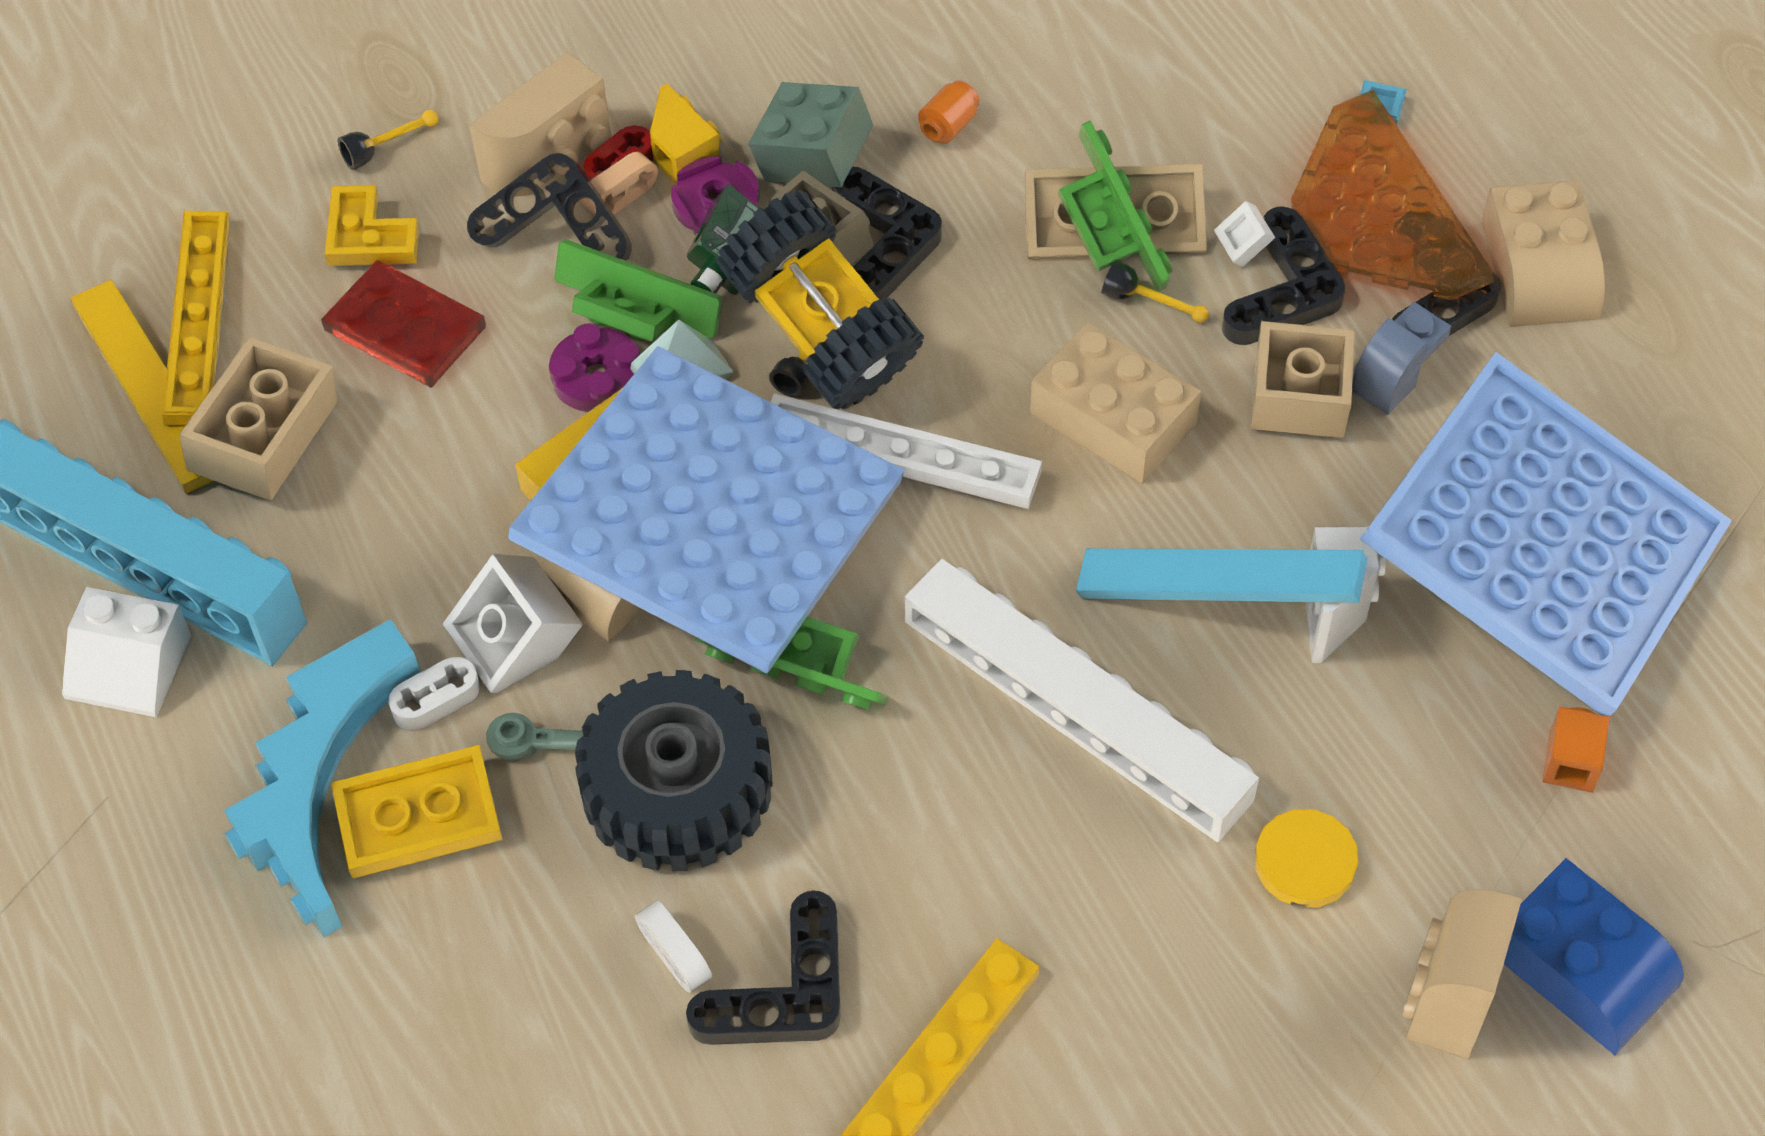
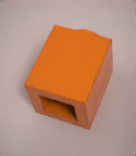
M1559 706L1549 731L1542 782L1593 793L1603 770L1610 716L1595 714L1591 710L1582 707L1566 708Z

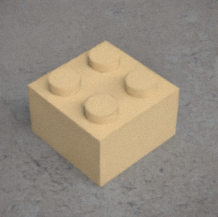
M1261 321L1255 359L1251 429L1344 438L1352 399L1355 330Z

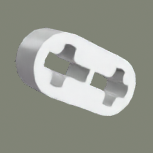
M451 657L397 685L390 693L388 702L395 723L405 730L417 731L471 703L477 697L480 689L475 666L465 658ZM456 676L460 681L464 680V685L456 688L454 684H449L448 680ZM413 699L416 704H420L421 708L412 711L409 707L405 706V703Z
M655 901L635 914L636 923L643 936L684 990L690 993L712 978L711 971L701 953L661 902Z

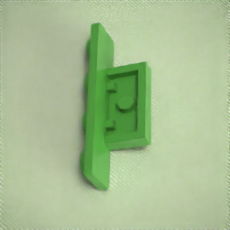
M1087 121L1081 125L1079 138L1096 172L1060 188L1058 194L1097 272L1110 267L1114 260L1121 262L1138 254L1156 291L1164 290L1170 281L1168 274L1172 273L1170 261L1162 248L1155 249L1148 235L1152 233L1149 219L1143 209H1135L1129 197V194H1132V188L1128 177L1122 169L1116 171L1109 157L1112 154V148L1106 134L1102 129L1096 131L1092 122Z
M567 239L559 243L554 278L558 283L580 290L574 296L573 313L587 317L594 324L608 325L627 332L634 339L649 340L651 342L678 320H681L708 338H713L718 333L723 302L721 295Z
M807 617L768 674L753 666L750 668L751 671L775 679L779 678L781 671L798 676L796 686L824 695L826 686L843 691L844 694L841 701L866 710H870L872 702L885 706L888 696L844 681L859 634ZM695 637V641L708 646L705 655L733 664L734 656Z

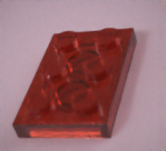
M378 259L321 319L324 331L430 388L437 383L486 328L484 315Z

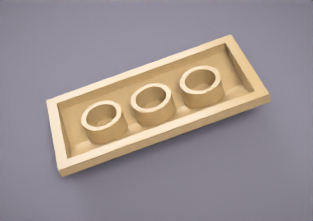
M1203 163L1114 166L1116 171L1122 169L1128 177L1132 188V194H1129V197L1135 209L1141 208L1147 215L1152 227V233L1148 235L1156 250L1162 248L1166 254L1206 253ZM1094 167L1025 169V225L1028 259L1089 256L1058 192L1060 188L1095 173Z

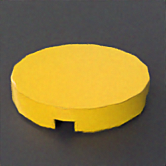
M1293 809L1276 815L1263 827L1255 847V871L1264 888L1282 902L1292 905V902L1306 904L1305 908H1319L1337 901L1350 889L1359 864L1357 844L1349 829L1334 816L1315 809Z

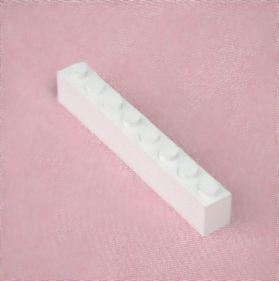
M941 559L905 596V623L1217 843L1220 842L1254 802L1259 777L1254 774L1246 762L1237 757H1229L1217 749L1204 733L1196 729H1188L1175 720L1162 704L1156 701L1149 702L1133 691L1130 684L1124 678L1117 674L1107 673L1094 664L1089 655L1082 649L1074 646L1070 647L1055 637L1049 627L1043 622L1030 620L1017 611L1011 601L999 593L993 594L978 584L974 576L966 569L961 567L955 568L944 559Z

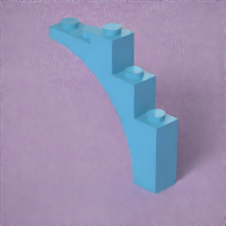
M391 619L286 677L293 695L287 698L286 702L296 720L256 742L263 761L255 766L266 787L224 810L232 829L224 834L236 856L241 859L248 855L257 871L269 866L281 887L290 882L297 894L290 898L296 912L305 926L314 921L323 937L342 927L334 905L325 889L319 862V823L327 789L342 756L361 729L389 702V695L393 688L420 673L414 652Z

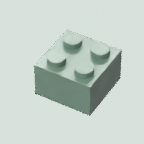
M781 82L748 145L764 181L789 183L799 173L805 171L825 186L842 187L873 127V122L859 87Z

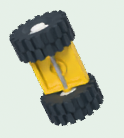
M797 190L795 194L792 192L785 193L781 200L778 198L771 200L768 207L765 209L760 207L753 213V218L749 221L744 220L738 226L740 230L727 238L726 242L728 245L721 247L717 264L747 302L752 303L754 300L756 303L760 302L806 359L807 364L803 367L804 374L833 409H847L852 403L856 405L862 402L866 395L871 396L876 393L881 385H886L893 379L892 376L896 372H901L907 366L905 363L912 360L917 354L916 350L921 348L924 335L894 299L885 298L881 302L833 244L836 237L834 233L837 232L836 228L807 192L804 193L802 190Z

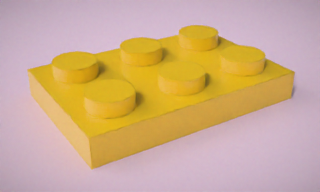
M480 745L331 782L346 860L352 879L503 840Z

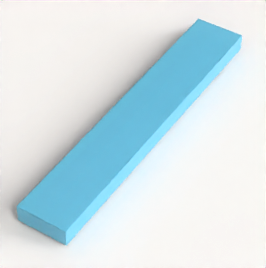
M1086 548L1076 591L1082 599L1359 603L1368 558L1363 550Z

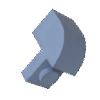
M1415 302L1395 321L1388 318L1373 335L1358 361L1353 377L1352 391L1388 415L1416 387L1421 364L1449 337L1451 325Z

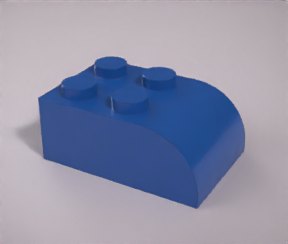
M1567 858L1520 904L1504 961L1506 967L1614 1056L1671 997L1684 979L1681 961L1669 942L1653 926Z

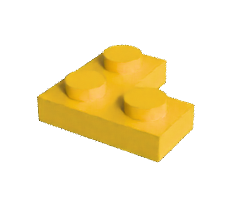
M376 185L332 186L324 253L327 266L417 264L420 230L417 218L377 219L379 195Z

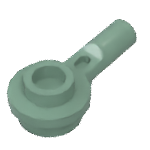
M506 713L495 718L490 723L486 732L487 744L491 752L506 761H518L525 757H532L536 750H575L577 740L583 736L581 730L535 728L528 717L519 713Z

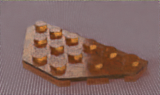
M1374 90L1333 106L1290 199L1291 209L1296 210L1302 216L1323 248L1327 261L1332 263L1342 276L1347 277L1348 273L1352 272L1370 276L1373 283L1404 290H1408L1409 286L1434 291V297L1454 300L1493 283L1492 269Z

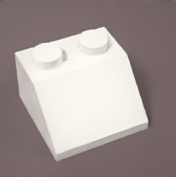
M1315 527L1310 550H1363L1368 560L1359 603L1306 602L1312 663H1322L1366 621L1370 603L1378 601V576H1384L1386 558L1360 540L1368 527Z
M492 554L443 622V626L466 659L475 666L478 676L490 693H498L557 660L583 625L534 557Z
M86 587L68 626L62 689L64 699L157 718L192 636L179 605Z

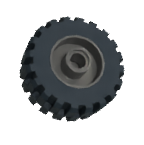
M676 670L675 676H663L662 671L647 674L648 680L637 683L635 679H632L620 685L621 693L617 696L611 693L607 694L597 704L599 715L591 713L582 726L583 736L577 740L575 749L577 762L575 770L584 812L589 824L594 825L596 836L605 846L611 847L614 845L616 855L628 862H633L636 857H639L642 861V867L652 870H659L661 864H670L672 872L688 871L687 864L700 861L702 867L717 862L716 854L725 851L727 855H731L741 848V836L743 834L747 837L753 836L761 825L760 815L768 811L771 801L770 788L773 786L767 731L765 727L761 726V716L754 705L748 702L744 703V694L735 687L727 685L725 689H722L719 678L708 674H703L701 679L693 678L692 671Z

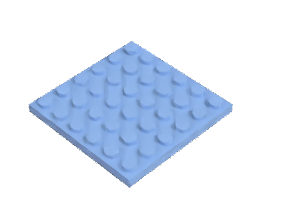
M657 346L510 525L508 539L768 674L901 483L904 469Z
M1495 352L1360 540L1600 715L1611 716L1620 706L1732 520Z

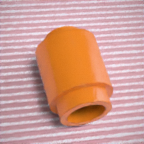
M960 80L944 85L918 113V121L922 133L928 139L935 142H951L976 115L977 107L980 104L977 92L968 83Z

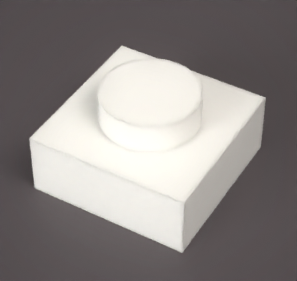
M1247 201L1214 229L1232 262L1242 267L1275 239L1256 205Z

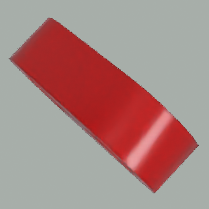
M627 126L619 130L589 154L583 164L584 173L591 181L633 152H640L650 161H653L650 131L642 126Z

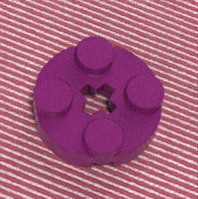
M710 156L697 159L683 167L677 174V182L674 188L672 187L671 189L672 207L679 222L686 228L693 230L696 236L711 203L714 201L708 199V193L715 191L719 195L728 184L758 207L760 199L758 180L754 172L747 165L735 160L736 166L730 163H722V157Z
M592 323L579 325L572 335L563 339L556 346L550 357L549 373L558 398L574 409L585 412L591 411L621 390L632 378L634 373L630 369L631 363L640 355L639 348L628 337L615 330L599 328ZM600 364L605 369L604 372L595 371L592 375L587 374V367Z

